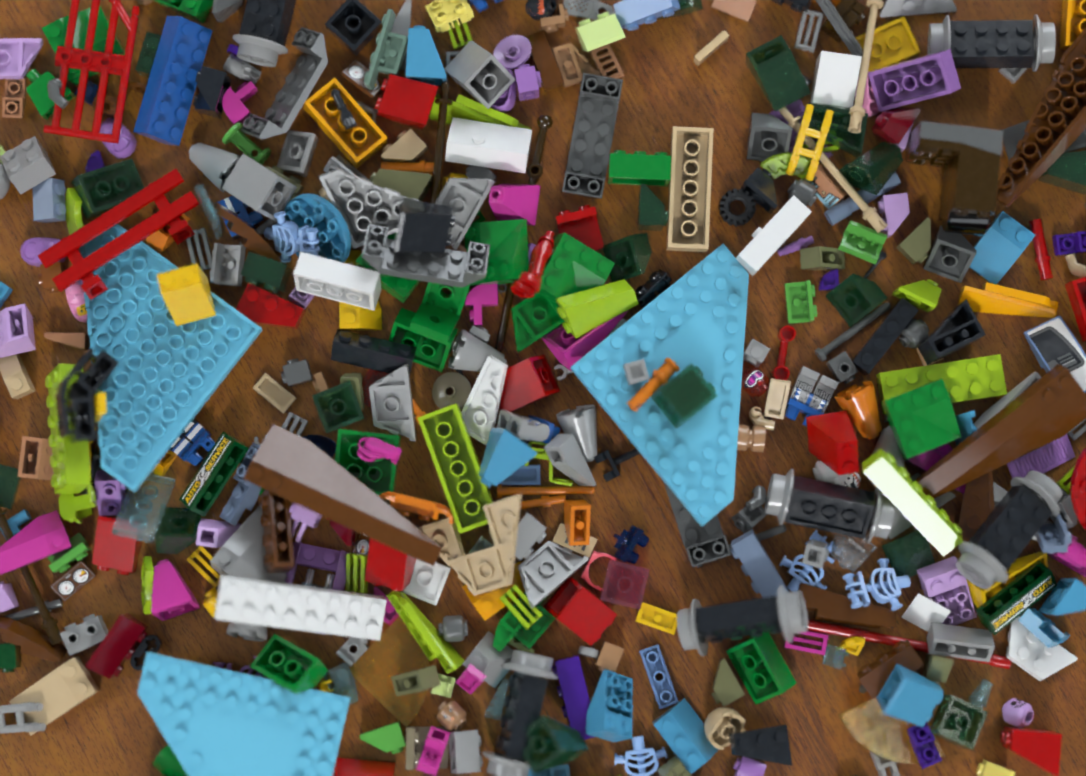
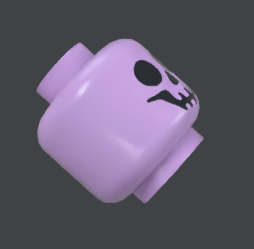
M1012 698L1002 707L1003 719L1006 723L1023 728L1033 721L1034 712L1032 706L1027 702Z

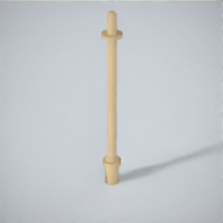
M866 0V6L870 8L855 104L849 109L851 116L848 131H851V133L861 132L862 118L866 113L862 106L878 9L883 8L884 5L882 0Z
M781 106L779 108L780 114L798 134L801 117L797 116L794 118L785 106ZM806 136L804 142L811 150H814L816 146L815 141L811 137ZM822 151L820 157L822 164L863 211L862 218L868 220L877 233H880L888 224L879 216L875 207L868 206Z

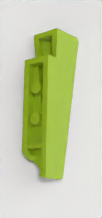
M437 94L435 99H440V95ZM460 94L456 101H452V105L447 106V124H451L454 117L530 129V127L520 124L517 119L495 109H487L481 103ZM434 100L429 118L438 121L439 105Z
M392 591L386 595L429 661L437 658L447 674L463 664L464 659L449 642L444 640L443 635L439 636V631L403 591Z

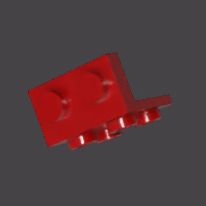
M584 205L578 208L579 211L571 212L570 210L559 212V216H556L559 234L565 232L594 251L603 249L604 243L597 221L595 206L590 208V205Z

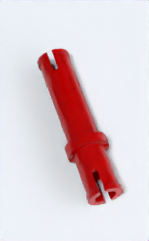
M1034 219L1028 221L1031 232L1035 234L1032 239L1036 255L1034 260L1038 265L1040 281L1049 280V278H1053L1050 266L1051 256H1048L1042 220Z

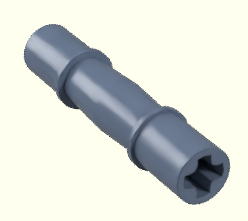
M892 170L879 179L873 180L872 184L857 191V193L868 204L880 195L883 196L891 189L900 185L901 181L896 172ZM849 197L845 201L841 200L838 204L826 210L824 215L833 226L844 218L851 216L852 212L860 208Z

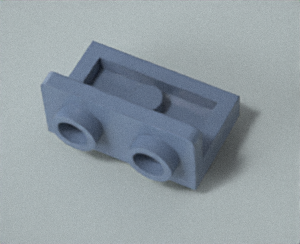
M1060 514L1055 517L1054 523L1043 524L1035 534L1042 553L1067 552L1068 544H1071L1072 541L1071 532H1068L1066 521H1063Z

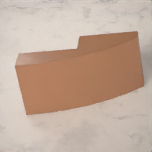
M26 78L5 79L2 117L23 118L26 102Z

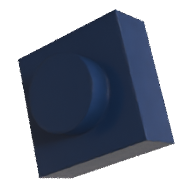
M87 80L84 101L92 106L99 86Z

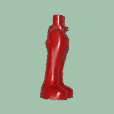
M547 231L544 236L539 238L537 246L533 248L528 272L522 273L519 280L514 281L511 286V291L515 295L523 298H532L535 293L539 292L546 262L552 255L554 247L553 237L555 233L553 231Z

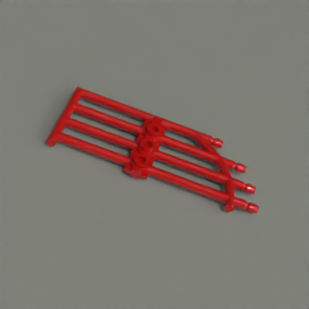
M80 0L71 1L64 46L57 47L55 66L61 67L59 79L62 85L59 91L63 97L65 96L69 68L81 70L72 128L59 127L62 109L55 103L52 124L44 125V133L119 144L140 13L138 6H133L132 16L129 17L121 0H108L112 4L105 51L98 52L92 51L100 0H92L84 49L72 48ZM118 16H120L128 30L125 55L112 54ZM89 71L101 73L92 132L80 130ZM109 74L119 75L121 79L112 134L100 133Z

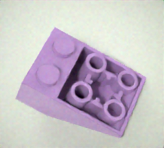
M26 304L7 307L1 310L0 358L36 350L33 316Z
M955 556L917 570L925 597L951 611L942 623L947 625H957L977 617L967 580L957 569L956 562L958 560Z

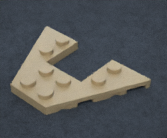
M521 494L483 506L495 546L468 555L465 554L455 520L454 524H450L449 518L418 527V529L442 547L439 556L457 572V577L468 586V589L474 596L512 584Z

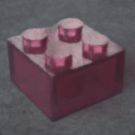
M609 560L600 600L641 609L650 569Z

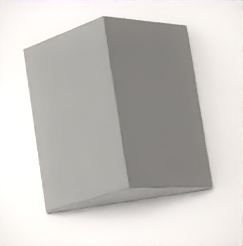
M288 130L277 167L283 171L307 178L318 143L316 134Z

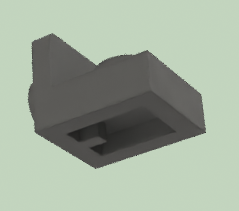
M745 506L731 519L739 530L746 533L767 514H765V509L762 506L752 511L748 510Z

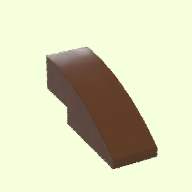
M540 31L525 36L531 43L532 51L530 56L535 70L540 72L544 92L563 86L562 75L544 32Z

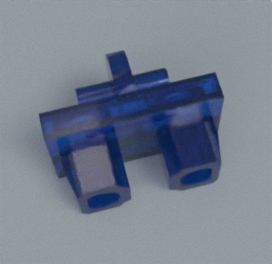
M634 525L631 526L629 531L624 529L620 536L615 533L613 537L618 540L614 547L618 550L614 557L625 563L627 561L635 564L639 554L633 551L634 547L638 544L644 548L649 538L643 533V530Z

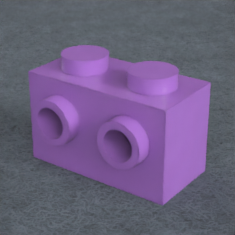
M530 64L520 65L518 69H514L519 101L539 98V87H541L540 72L535 71V67L530 66Z
M97 470L94 484L99 516L124 515L125 508L129 507V496L125 495L127 487L107 471Z

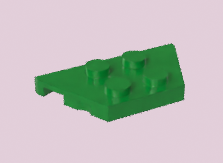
M535 293L532 298H526L511 309L518 353L564 323V319L557 312L559 306L539 293Z

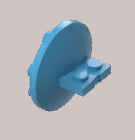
M301 194L290 200L284 209L286 212L285 220L295 222L299 229L305 225H308L309 228H317L316 237L319 238V243L316 245L320 246L318 255L344 263L350 254L351 237L348 226L337 208L328 200L316 194Z

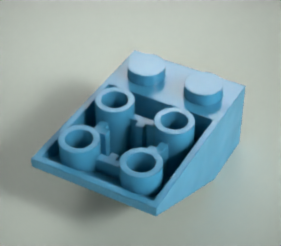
M606 669L603 670L586 714V734L611 742L632 739V678Z

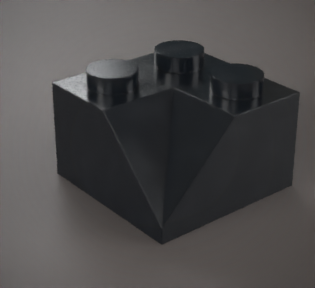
M346 0L325 23L326 29L356 56L383 27L382 21L358 0Z
M205 66L202 67L201 71H198L196 83H198L197 86L200 92L199 95H195L193 106H195V110L198 113L221 119L223 96L227 89L230 88L232 82L226 72Z

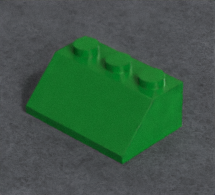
M401 307L394 321L389 341L417 347L414 362L442 373L458 329H454L448 343L409 329L416 313Z
M769 632L763 633L760 637H749L726 650L755 705L780 695L797 684Z
M275 633L250 665L255 671L294 694L316 687L328 671L320 659Z

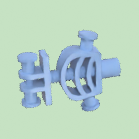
M285 211L274 214V218H277V223L265 229L264 237L274 241L275 250L281 253L279 256L281 262H290L291 255L299 250L300 252L321 257L318 255L320 246L316 245L319 243V238L316 237L317 228H309L308 225H305L299 229L295 222L285 220Z
M816 529L809 539L827 543V549L836 559L843 549L837 548L833 541L830 543L826 542L827 537L825 535L821 536L817 533L818 530ZM799 554L793 560L786 558V555L782 557L779 566L783 565L789 568L787 573L793 576V579L787 586L790 591H798L800 583L824 590L827 589V586L820 582L824 576L823 568H818L819 574L817 576L813 569L814 566L797 562L804 555ZM828 556L827 558L828 562L834 563L835 560ZM795 565H800V566H803L804 568H803L802 570H800V569L794 568V566H795ZM810 572L813 575L814 581L808 575Z
M881 558L877 560L880 568H876L871 573L868 584L865 585L861 571L857 572L856 575L854 573L845 574L842 578L847 584L845 589L851 592L847 596L852 601V609L861 606L867 607L870 603L868 592H870L878 603L890 602L891 610L895 611L903 606L902 603H899L898 598L901 595V588L910 587L909 576L896 577L894 568H888L889 559ZM878 575L877 582L875 583L874 577Z
M644 736L632 737L633 750H626L625 755H617L615 753L614 765H617V763L624 764L625 771L632 776H649L658 768L657 759L663 757L666 759L667 754L664 746L662 749L654 751L653 747L645 748ZM650 756H653L652 759L645 762V759L649 758ZM628 759L636 760L637 764L629 762ZM654 763L653 768L646 771V767ZM628 766L637 768L638 773L630 771Z

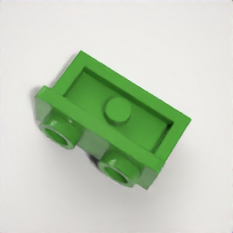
M850 221L844 231L838 250L876 264L887 235L881 232L877 233L876 230L866 227L861 223Z
M810 280L785 283L784 290L788 324L813 322L814 317H817V306L813 305L812 297H815V286L811 285Z
M77 533L69 539L71 549L47 557L51 562L49 568L53 573L65 572L71 567L70 564L75 560L80 561L88 555L87 552L92 548L81 533Z

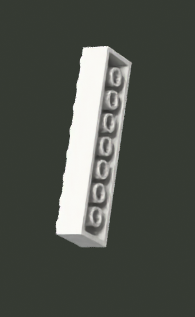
M220 574L214 617L215 620L380 641L386 599L380 595Z

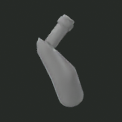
M358 101L357 103L366 113L372 114V120L376 124L377 111Z

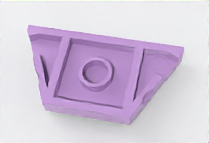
M0 38V79H23L40 51L43 39Z

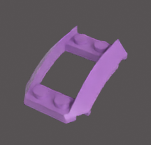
M301 541L300 543L293 542L295 566L286 573L287 579H285V583H294L297 565L336 572L333 589L344 591L346 583V554L348 552L342 549L337 551L303 544Z

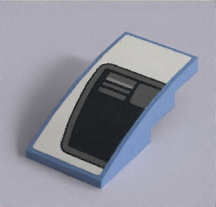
M1060 315L1023 333L1041 369L1044 368L1047 373L1058 363L1069 370L1084 393H1086V354Z

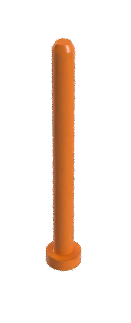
M502 484L497 485V498H502V495L518 494L557 495L595 493L593 486L502 487Z

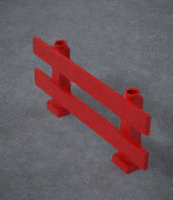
M176 168L155 182L148 184L144 189L71 235L62 238L60 242L38 255L46 269L66 256L71 261L73 266L52 278L60 292L82 279L84 283L80 285L90 300L94 299L108 290L98 274L96 276L93 274V271L167 224L171 227L168 231L177 245L194 235L185 219L181 221L179 218L199 205L193 193L190 191L171 204L164 195L184 182ZM151 202H155L160 211L83 258L78 248Z

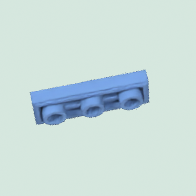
M659 644L639 650L659 709L679 703ZM657 673L663 675L661 680L655 679Z

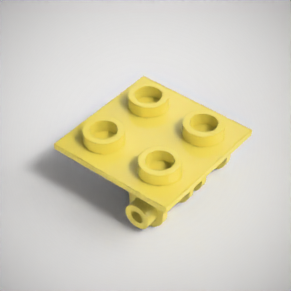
M435 0L425 6L437 33H444L450 30L449 22L452 28H455L454 20L460 26L458 18L463 24L471 21V18L474 17L467 0Z

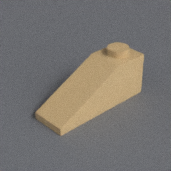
M19 354L0 358V371L13 399L18 400L36 391Z

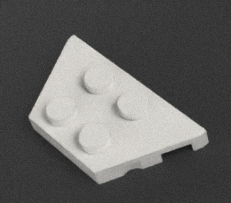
M1020 616L1010 623L1006 657L1037 680L1041 681L1077 661L1078 658L1060 645L1051 648L1044 645L1018 621Z

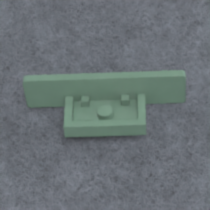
M388 9L387 14L383 15V27L381 33H378L376 37L377 47L370 57L371 67L364 77L365 85L369 90H374L379 72L399 75L406 52L408 36L391 32L396 18V14L392 9Z

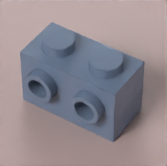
M48 178L33 187V221L43 223L66 221L65 181Z

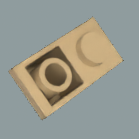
M412 129L408 132L404 130L398 135V140L393 145L390 143L382 150L383 154L381 157L387 162L414 163L428 150V147Z

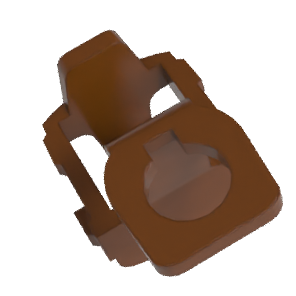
M128 82L126 99L131 90L144 94L147 85ZM98 89L92 105L94 111L96 107ZM105 96L104 108L109 111L103 109L104 115L114 119L117 98Z

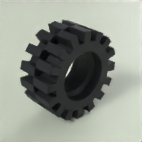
M735 188L731 191L729 190L720 200L718 207L720 217L722 216V220L726 221L730 226L738 227L739 225H745L752 219L756 211L754 197L750 196L748 191H743V189L737 190ZM740 200L744 203L745 211L741 215H734L730 211L729 206L732 201Z

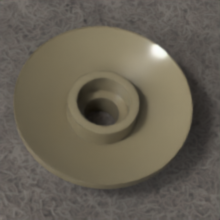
M447 372L439 376L432 388V397L440 409L458 404L460 410H462L472 387L468 379L462 374ZM449 388H452L454 391L452 395L447 394Z

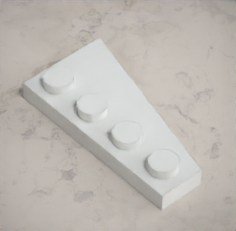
M492 355L487 357L461 411L469 435L486 446L492 428H495L508 368L507 364Z

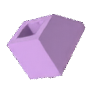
M907 193L883 195L880 201H878V211L882 213L884 222L888 224L884 230H881V233L886 234L887 238L893 235L910 213Z
M201 518L198 525L196 545L213 548L222 547L242 524L237 523L234 526L226 521Z
M4 581L0 582V613L19 607L12 584H5Z

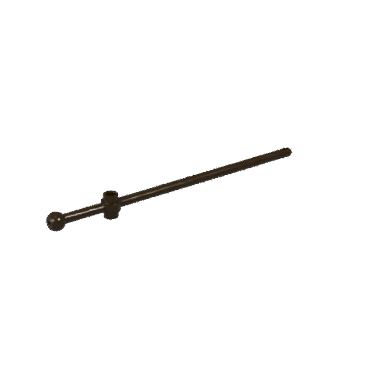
M540 115L537 119V125L540 128L533 163L527 168L528 185H536L537 179L543 174V168L540 164L547 129H550L553 124L552 118L547 115ZM537 169L539 172L537 174H533L531 170ZM508 283L495 344V349L497 350L498 343L501 341L500 352L503 350L514 293L511 291L513 283Z

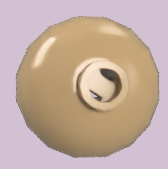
M728 707L717 708L705 720V735L715 748L724 750V747L731 745L729 734L746 731L744 729L745 719L734 709Z

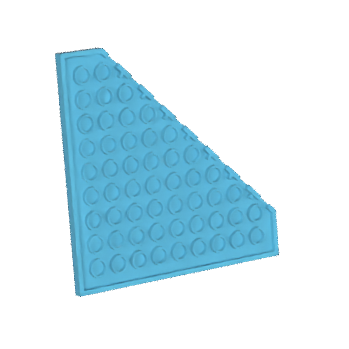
M116 224L81 246L80 253L85 258L127 230ZM142 241L93 271L95 276L99 275L108 290L92 300L84 292L88 318V336L90 339L89 349L92 348L95 355L104 350L119 362L117 367L95 392V394L105 392L107 413L98 422L101 468L134 493L263 330L213 292L211 294L216 316L176 326L161 295L157 274L178 269V267Z
M724 243L570 367L701 527L734 500L749 273L736 260ZM666 358L673 360L680 368L679 372H675L668 379L666 385H661L637 412L631 410L627 402L650 380L652 372L658 370L665 363L664 360ZM644 359L649 380L628 385L623 365Z
M147 652L137 692L188 776H333L351 697L315 689L294 694L267 678Z

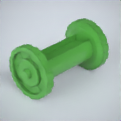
M237 122L226 132L222 142L224 144L232 142L245 155L262 165L268 159L272 150L270 148L261 150L240 131L243 124ZM254 150L258 152L256 157L252 155Z

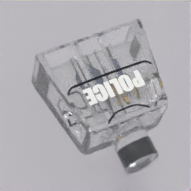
M837 534L833 540L831 555L839 561V565L842 568L855 572L877 547L871 542L865 543V539Z

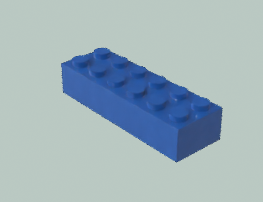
M167 16L133 132L163 144L180 145L197 86L196 76L198 71L202 69L213 30L181 16Z

